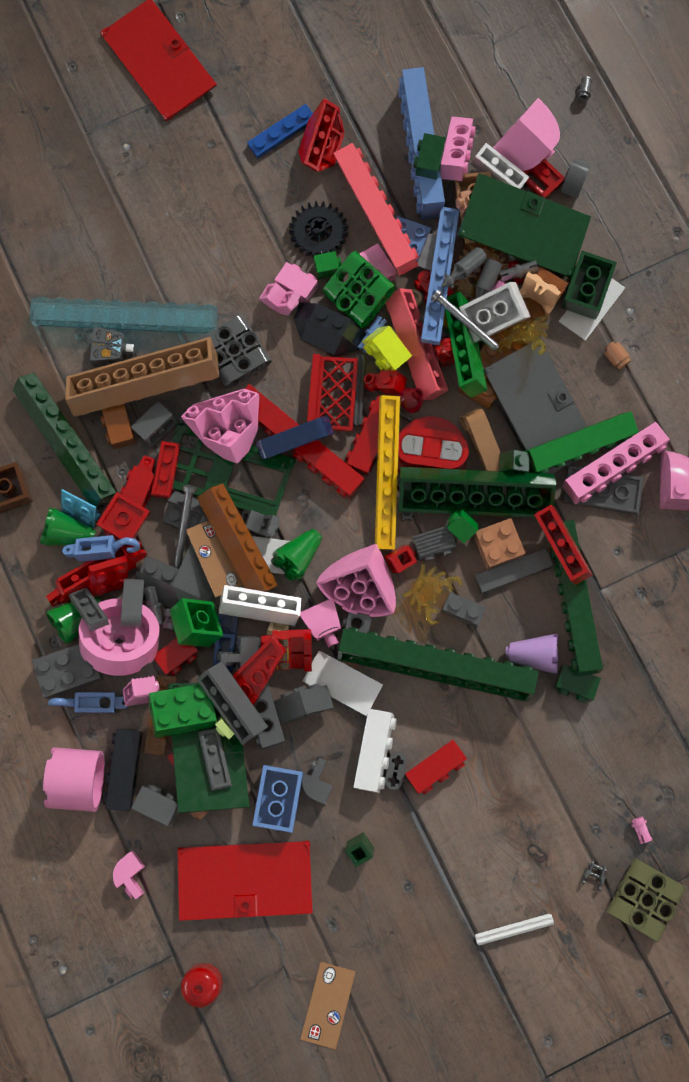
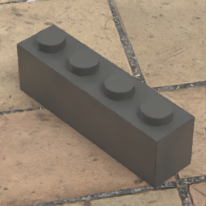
M223 662L209 668L196 679L242 745L268 727Z

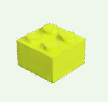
M390 326L377 328L362 341L365 345L364 350L375 358V364L380 370H396L412 356Z

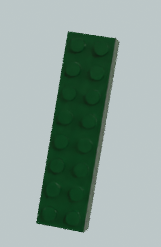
M400 467L398 512L453 514L463 509L468 515L536 518L534 514L549 505L554 507L556 480L554 474Z

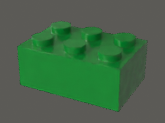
M200 684L149 693L148 704L155 738L214 728L217 720L213 702Z

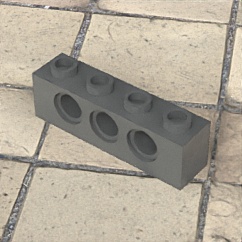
M267 683L254 705L256 709L258 703H265L266 710L263 713H259L264 722L269 721L272 723V729L269 732L262 731L255 737L257 745H261L263 749L286 742L271 690Z

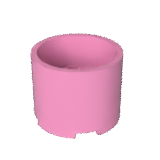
M53 747L51 749L53 756L50 760H47L44 773L43 791L47 795V800H44V806L50 809L96 812L101 801L104 784L105 759L103 751Z

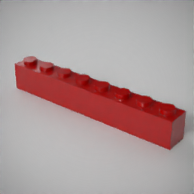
M247 385L245 389L259 394L258 427L260 425L265 429L264 433L268 437L299 425L252 385ZM319 440L290 450L294 453L293 457L297 461L305 462L308 465L307 468L313 474L318 473L322 476L321 480L326 485L334 486L337 489L336 492L342 498L347 497L350 500L364 484V477Z

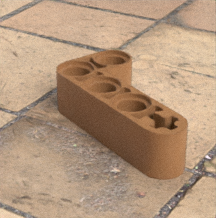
M478 408L460 415L461 424L464 430L470 434L483 470L499 471L500 450L483 409Z

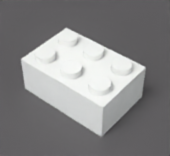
M509 282L459 307L460 311L489 337L531 317L516 282ZM469 330L474 342L482 341Z

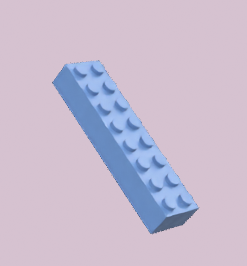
M424 67L402 70V77H399L398 96L402 101L400 107L401 114H404L403 128L407 133L405 141L406 147H409L408 161L412 166L410 173L411 180H414L413 194L417 198V203L415 204L416 213L420 214L421 220L439 218L441 207H444L445 204L440 169L438 178L435 180L416 176V168H413L415 156L419 157L420 151H417L419 140H423L424 133L434 135Z

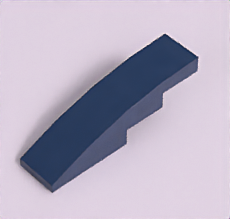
M218 612L223 636L215 642L213 666L220 663L217 660V652H235L239 617L219 614ZM225 665L228 671L232 673L233 665Z

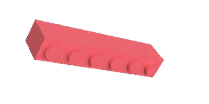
M400 288L386 302L387 310L391 316L398 338L412 355L406 362L416 387L422 390L423 400H434L449 391L432 344L421 342L423 323L418 320L421 314L412 289Z

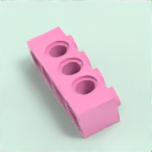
M451 117L441 161V179L462 181L463 175L467 174L473 138H475L476 132L472 118Z

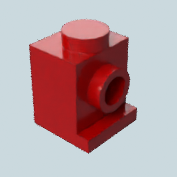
M402 545L388 555L383 556L392 573H400L417 562L415 551L408 545ZM399 555L402 556V560H401V561H400L399 558H398Z

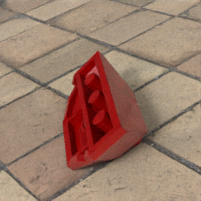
M325 98L308 120L298 151L302 164L316 172L335 166L334 152L340 150L345 135L342 119L339 114L340 108Z

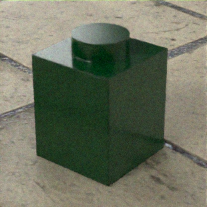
M511 450L500 453L499 471L529 472V452Z
M363 832L347 841L345 852L354 866L358 867L373 858L374 847Z

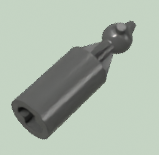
M479 247L473 249L454 265L451 275L444 274L441 287L453 288L454 280L464 279L487 260L485 252Z
M492 259L486 260L475 286L476 299L492 291L502 267L501 263Z

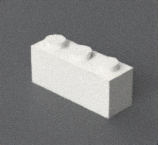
M485 143L471 163L479 172L490 171L491 178L519 189L529 178L528 175L487 143Z

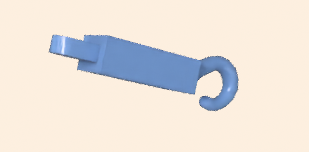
M113 535L76 539L75 544L64 546L62 552L66 557H75L78 562L115 559L116 551L123 545L134 546L126 549L128 553H133L139 550L140 543L129 537L116 541ZM85 548H91V550L83 551Z
M75 692V698H52L48 700L49 706L74 707L75 713H115V709H127L129 707L122 704L124 697H116V693ZM102 698H109L111 700L108 708L100 707L99 702Z

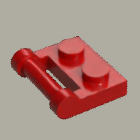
M545 158L532 169L523 171L526 175L531 173L547 188L543 191L531 178H528L525 182L536 195L545 199L561 186L566 179Z

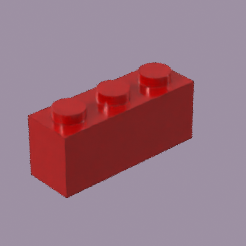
M453 739L404 775L417 794L422 792L425 795L433 789L432 784L437 780L441 783L450 777L448 772L453 769L458 771L464 767V761L467 758Z

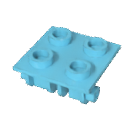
M62 489L61 511L94 529L95 519L98 521L101 517L99 510L94 505Z

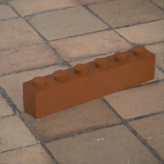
M224 484L214 486L198 496L197 500L245 588L267 592L278 586Z

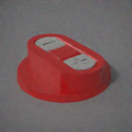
M433 416L415 419L408 423L399 433L398 472L400 473V467L464 470L469 454L468 444L461 431L448 420Z

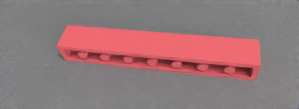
M351 143L334 152L335 159L398 276L419 266L417 262L419 255L415 248L411 249L409 246L411 241L407 233H402L401 229H403L400 220H395L393 217L395 212L391 204H386L387 198L384 191H379L377 188L379 183L375 176L371 177V168L367 162H363L362 158L364 156L360 148L356 149L354 144Z

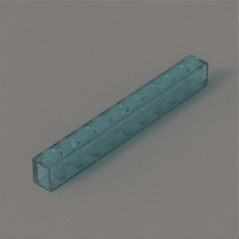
M40 296L38 298H31L29 320L33 326L91 329L100 327L113 330L207 334L218 327L219 312L218 307L212 304L196 306L193 303L178 305L174 302L159 304L154 301L148 303H141L139 301H130L128 303L120 300L106 302L101 299L85 301L82 298L67 300L62 297L48 299L47 297Z

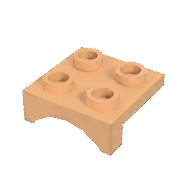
M530 272L527 273L523 286L520 289L522 298L536 300L542 306L546 316H549L554 309L561 293L556 286L547 284L542 281L540 276Z

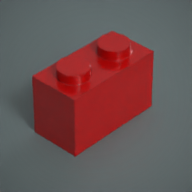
M175 638L157 652L154 660L168 677L170 675L175 676L182 671L181 667L183 665L193 663L198 658L196 655L199 652L195 646L179 645L177 638Z

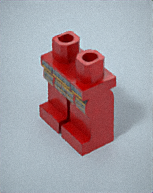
M311 629L283 630L279 632L278 630H272V635L261 636V647L274 636L287 650L275 671L294 668L304 669V672H312Z

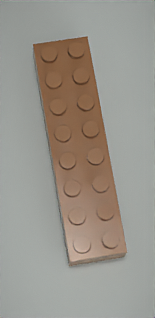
M211 337L70 375L66 377L65 400L73 416L76 417L145 397L155 396L167 391H174L189 385L192 386L200 382L210 381L219 378L218 355Z

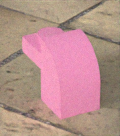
M277 283L267 284L259 300L280 314L289 316L291 311L298 305V299L301 294L296 290L286 291Z
M135 851L129 852L116 864L113 871V881L116 888L124 884L126 886L124 890L130 898L134 897L136 900L144 894V891L133 877L146 866Z

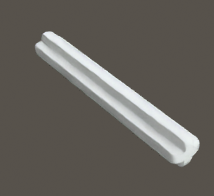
M546 914L481 932L475 935V939L478 945H483L551 926L554 924L551 914Z

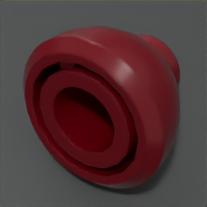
M406 388L398 395L400 396V405L406 411L416 413L421 409L423 405V392L421 389Z

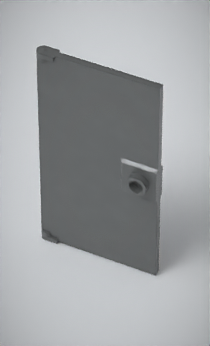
M540 338L483 369L525 450L587 427ZM572 459L565 461L566 465L555 468V465L549 467V471L546 473L553 474L574 461Z

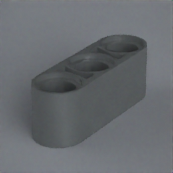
M124 578L121 627L141 628L143 579Z

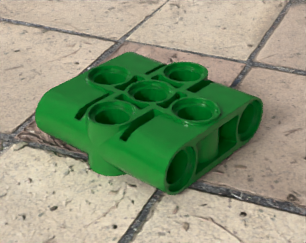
M354 251L323 288L322 293L360 328H365L395 292L396 286L357 251ZM373 271L372 278L368 279V274ZM348 274V280L344 282V277ZM361 286V291L357 294L356 290ZM374 297V303L370 306L369 301ZM349 300L350 305L348 308H345V303Z

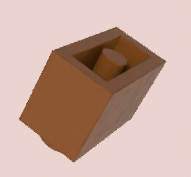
M116 405L102 410L103 416H100L103 427H107L108 433L105 434L108 445L111 444L114 449L135 444V437L125 405Z

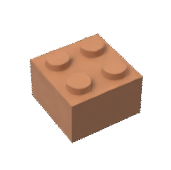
M511 518L480 529L473 535L487 570L524 557L526 554Z

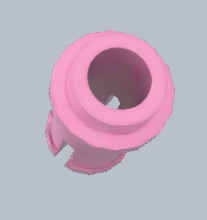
M643 816L633 819V824L631 825L635 828L640 844H643L644 841L647 843L652 840L646 826L647 820H644Z

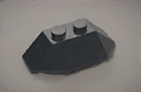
M302 302L293 317L302 341L333 356L359 351L358 345L366 335L365 331L351 319L318 303Z

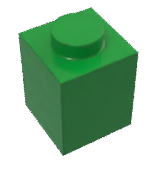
M336 251L314 255L318 280L332 277L342 265L341 258L337 257Z
M463 509L458 513L454 512L448 518L447 528L463 544L478 531V524Z

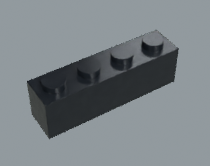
M116 729V733L112 735L114 750L109 756L111 771L106 776L108 791L103 796L105 809L132 812L143 732Z

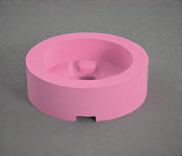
M109 599L98 603L108 618L109 625L91 632L83 619H81L79 624L80 653L83 659L93 666V669L101 673L115 676L136 673L143 666L151 663L157 654L159 623L153 612L145 605H142L141 628L121 627L122 599ZM118 637H120V639L123 640L124 642L121 643V644H118V643H115L114 641L117 640Z

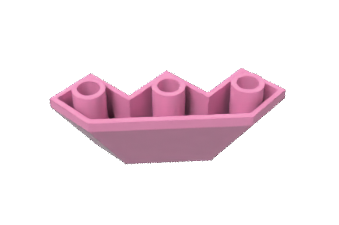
M241 389L195 403L181 417L205 446L223 459L238 463L249 452L258 430L259 394L247 389Z

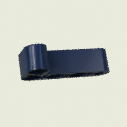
M325 416L255 443L261 459L265 460L313 441L329 437L335 433L329 417Z

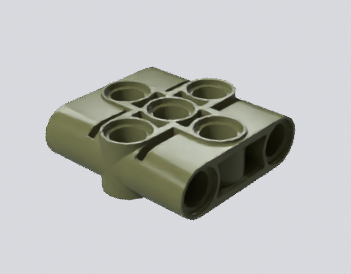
M634 858L623 881L618 884V890L606 912L652 940L659 942L669 921L675 916V909L686 887ZM655 876L660 880V884L656 888L652 886L651 882ZM629 877H631L632 879L638 881L639 883H641V885H639V884H637L636 882L630 880ZM627 884L633 887L630 895H626L624 892ZM648 894L650 896V903L645 906L642 903V898ZM619 895L625 898L626 900L630 901L631 904L619 898ZM661 896L665 897L666 899H668V900H670V901H672V902H674V903L671 904L670 902H668V901H666L665 899L661 898ZM663 905L668 907V913L665 916H662L660 913V908ZM638 912L641 915V920L635 924L633 922V915ZM651 915H654L655 917H657V918H659L660 920L664 921V923H661L660 921H658V920H656L655 918L651 917Z

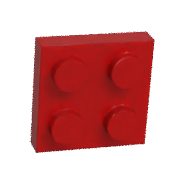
M116 492L96 525L119 539L125 537L134 539L151 512Z
M126 556L88 566V590L93 597L124 588V578L127 579L128 560Z

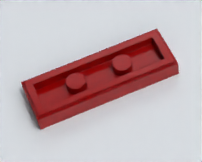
M161 441L151 491L152 497L165 499L171 497L181 448L179 443Z

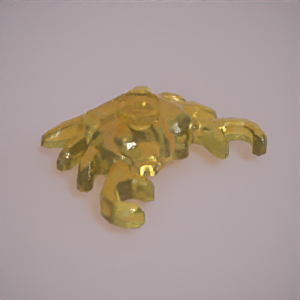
M548 315L535 318L534 320H523L509 327L510 329L502 333V336L505 338L497 343L499 348L496 351L502 353L501 348L505 345L508 349H511V343L516 341L517 343H533L531 346L532 350L541 347L537 353L538 355L544 354L547 346L540 337H548L546 332L542 330L549 328L544 323L549 318Z
M422 564L417 581L402 597L406 598L412 594L410 606L412 607L415 601H417V611L421 614V607L423 605L427 622L437 625L439 621L432 620L431 615L433 613L437 614L439 610L432 608L430 604L437 602L438 595L443 592L442 586L452 591L451 583L453 581L458 582L460 587L463 585V582L457 576L440 579V577L446 575L445 571L433 576V573L436 571L435 567L425 574V565Z

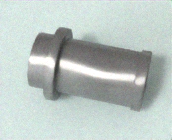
M591 77L581 78L580 89L577 91L580 101H587L591 97L590 89L593 81Z

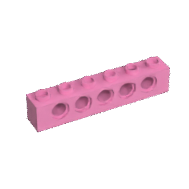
M654 422L567 478L562 488L575 505L580 501L584 503L592 497L591 494L594 492L600 493L607 487L608 483L611 481L615 483L621 479L622 474L625 472L629 474L634 471L639 463L642 462L644 464L652 458L651 455L662 453L667 448L666 444L670 439L660 426ZM643 443L649 444L650 447H646ZM628 453H633L636 457H631ZM613 462L619 463L621 467L615 466ZM598 472H603L606 476L602 477ZM586 481L590 483L591 486H585L583 482Z

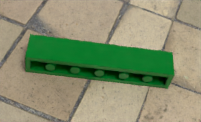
M460 291L446 298L459 311V307L469 303ZM445 309L459 387L472 398L487 391L478 342H474L469 329Z
M632 411L624 412L523 452H529V469L531 473H546L549 471V467L554 465L555 468L566 465L565 461L572 459V461L582 459L585 453H589V455L600 451L599 448L603 446L606 448L617 445L616 441L621 439L622 442H625L633 437L634 434L639 433Z

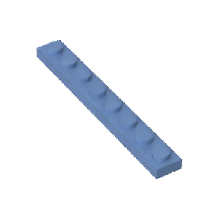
M441 207L421 336V342L440 344L445 308L439 302L434 303L431 297L440 289L443 292L442 296L447 298L448 287H441L444 274L450 275L459 209Z

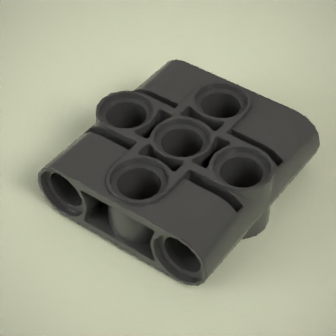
M243 315L236 316L198 339L211 337L218 358L223 359L218 364L219 378L226 389L239 384L272 363L271 358L258 340L257 334L253 332ZM223 334L229 335L227 339H221L220 337ZM248 340L255 341L253 345L246 344ZM233 349L239 350L235 355L230 354V351ZM242 364L249 366L245 370L239 368Z

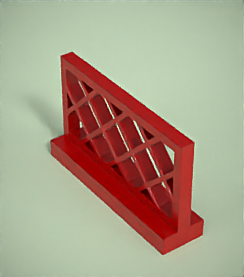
M313 354L307 422L327 414L332 420L331 425L334 423L337 425L332 426L333 431L353 432L358 358L323 357L320 354ZM325 362H333L336 368L328 373L324 369ZM346 363H353L354 369L348 374L341 368ZM340 370L345 377L337 383L332 375ZM330 378L335 385L327 391L323 387V383ZM348 379L352 383V388L345 392L340 385ZM338 387L343 395L335 400L330 393ZM328 396L334 403L325 409L321 405V401ZM347 397L351 405L344 410L338 403ZM337 406L342 413L334 419L329 411ZM345 415L349 419V426H340L337 421Z

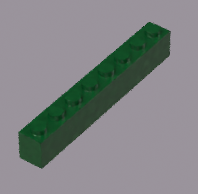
M33 372L18 377L13 392L87 501L94 505L96 509L109 504L116 491L36 374Z
M563 521L580 551L575 521ZM551 547V558L555 559L556 564L554 566V575L559 580L557 591L558 595L562 596L563 601L560 604L561 612L566 617L564 629L566 633H569L570 639L567 641L568 650L573 655V659H571L572 670L576 671V676L599 674L603 670L586 580L577 585L571 582Z

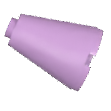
M558 634L511 642L510 647H506V658H509V661L515 664L557 673Z

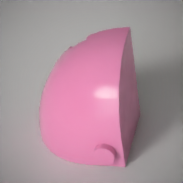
M538 98L493 148L521 171L532 169L544 158L548 160L555 152L553 148L560 139L558 123L552 112Z
M663 451L661 453L660 509L689 510V457L672 451Z
M377 544L357 550L330 565L316 582L319 589L331 602H336L342 606L343 610L356 615L357 613L367 614L369 617L394 614L396 606L394 584L388 566Z

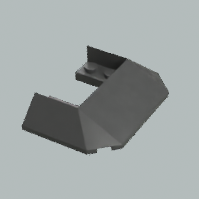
M176 490L168 500L169 507L162 520L163 523L177 529L180 528L185 498L184 492ZM194 495L192 497L187 529L209 521L197 500V496ZM190 543L179 569L146 556L140 571H136L135 579L144 580V588L154 586L158 602L169 608H172L182 598L211 602L214 595L192 543Z

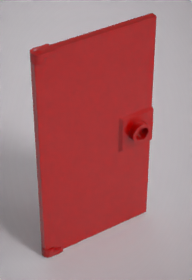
M146 0L100 32V35L105 39L165 121L172 119L177 113L217 86L216 82L153 0Z
M310 841L178 847L179 921L313 914Z

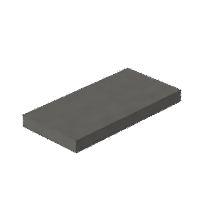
M568 465L566 479L584 467ZM598 472L600 476H606L603 472ZM622 474V478L617 482L612 483L611 481L600 493L594 492L589 500L584 503L580 501L576 505L638 515L644 477ZM586 481L583 482L585 486H591L590 483ZM564 490L563 503L575 505Z

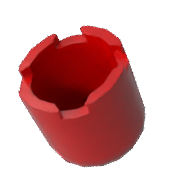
M209 963L195 964L188 969L181 981L180 988L186 1003L198 1008H203L213 1003L222 992V974L215 966Z

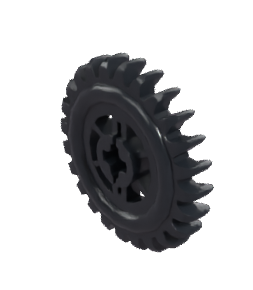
M315 201L314 207L308 202V209H305L302 205V213L298 210L295 211L297 218L291 217L293 223H289L291 228L289 234L292 235L290 240L295 242L294 247H300V253L306 251L305 256H309L311 253L312 258H314V255L336 251L335 248L342 249L341 244H345V238L348 237V232L344 231H347L349 227L345 225L347 219H342L343 212L337 214L338 207L332 210L331 203L326 208L324 201L321 206ZM306 227L311 230L307 234L305 233ZM332 228V233H329L327 229ZM326 236L329 237L327 240L321 242V240L324 239Z

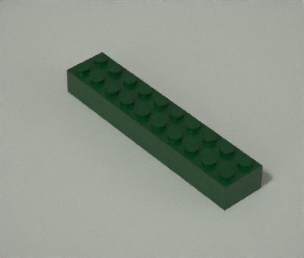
M353 627L343 629L337 658L339 661L528 702L535 694L539 671L534 670L533 667L514 666V663L508 661L499 663L490 657H483L481 659L471 653L458 654L455 650L448 648L440 650L431 644H425V646L417 645L416 641H399L394 636L381 637L376 632L368 631L363 633Z

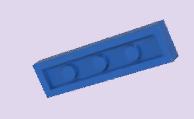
M304 104L248 141V147L259 159L306 128L313 112Z

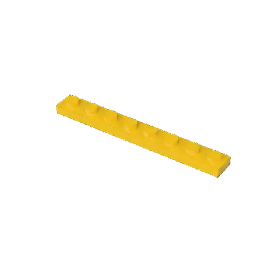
M381 395L379 398L375 544H377L379 549L395 550L400 396Z

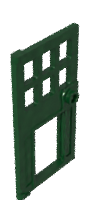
M178 423L174 431L175 435L172 443L180 444L184 434L198 438V436L190 427ZM200 439L195 449L181 446V452L191 454L193 457L189 466L177 463V469L187 473L183 483L174 480V490L185 493L183 486L189 484L192 474H196L208 479L204 489L197 487L196 493H193L194 496L198 497L208 489L223 483L237 509L253 510L263 515H277L291 471L296 463L295 458L279 454L262 460L258 448L251 445L249 452L241 459L284 473L275 501L228 488L227 484L235 463L223 459L218 454L211 455L201 452L203 442ZM198 457L214 461L210 472L194 468Z

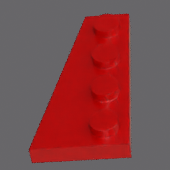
M274 636L232 675L253 706L287 651Z

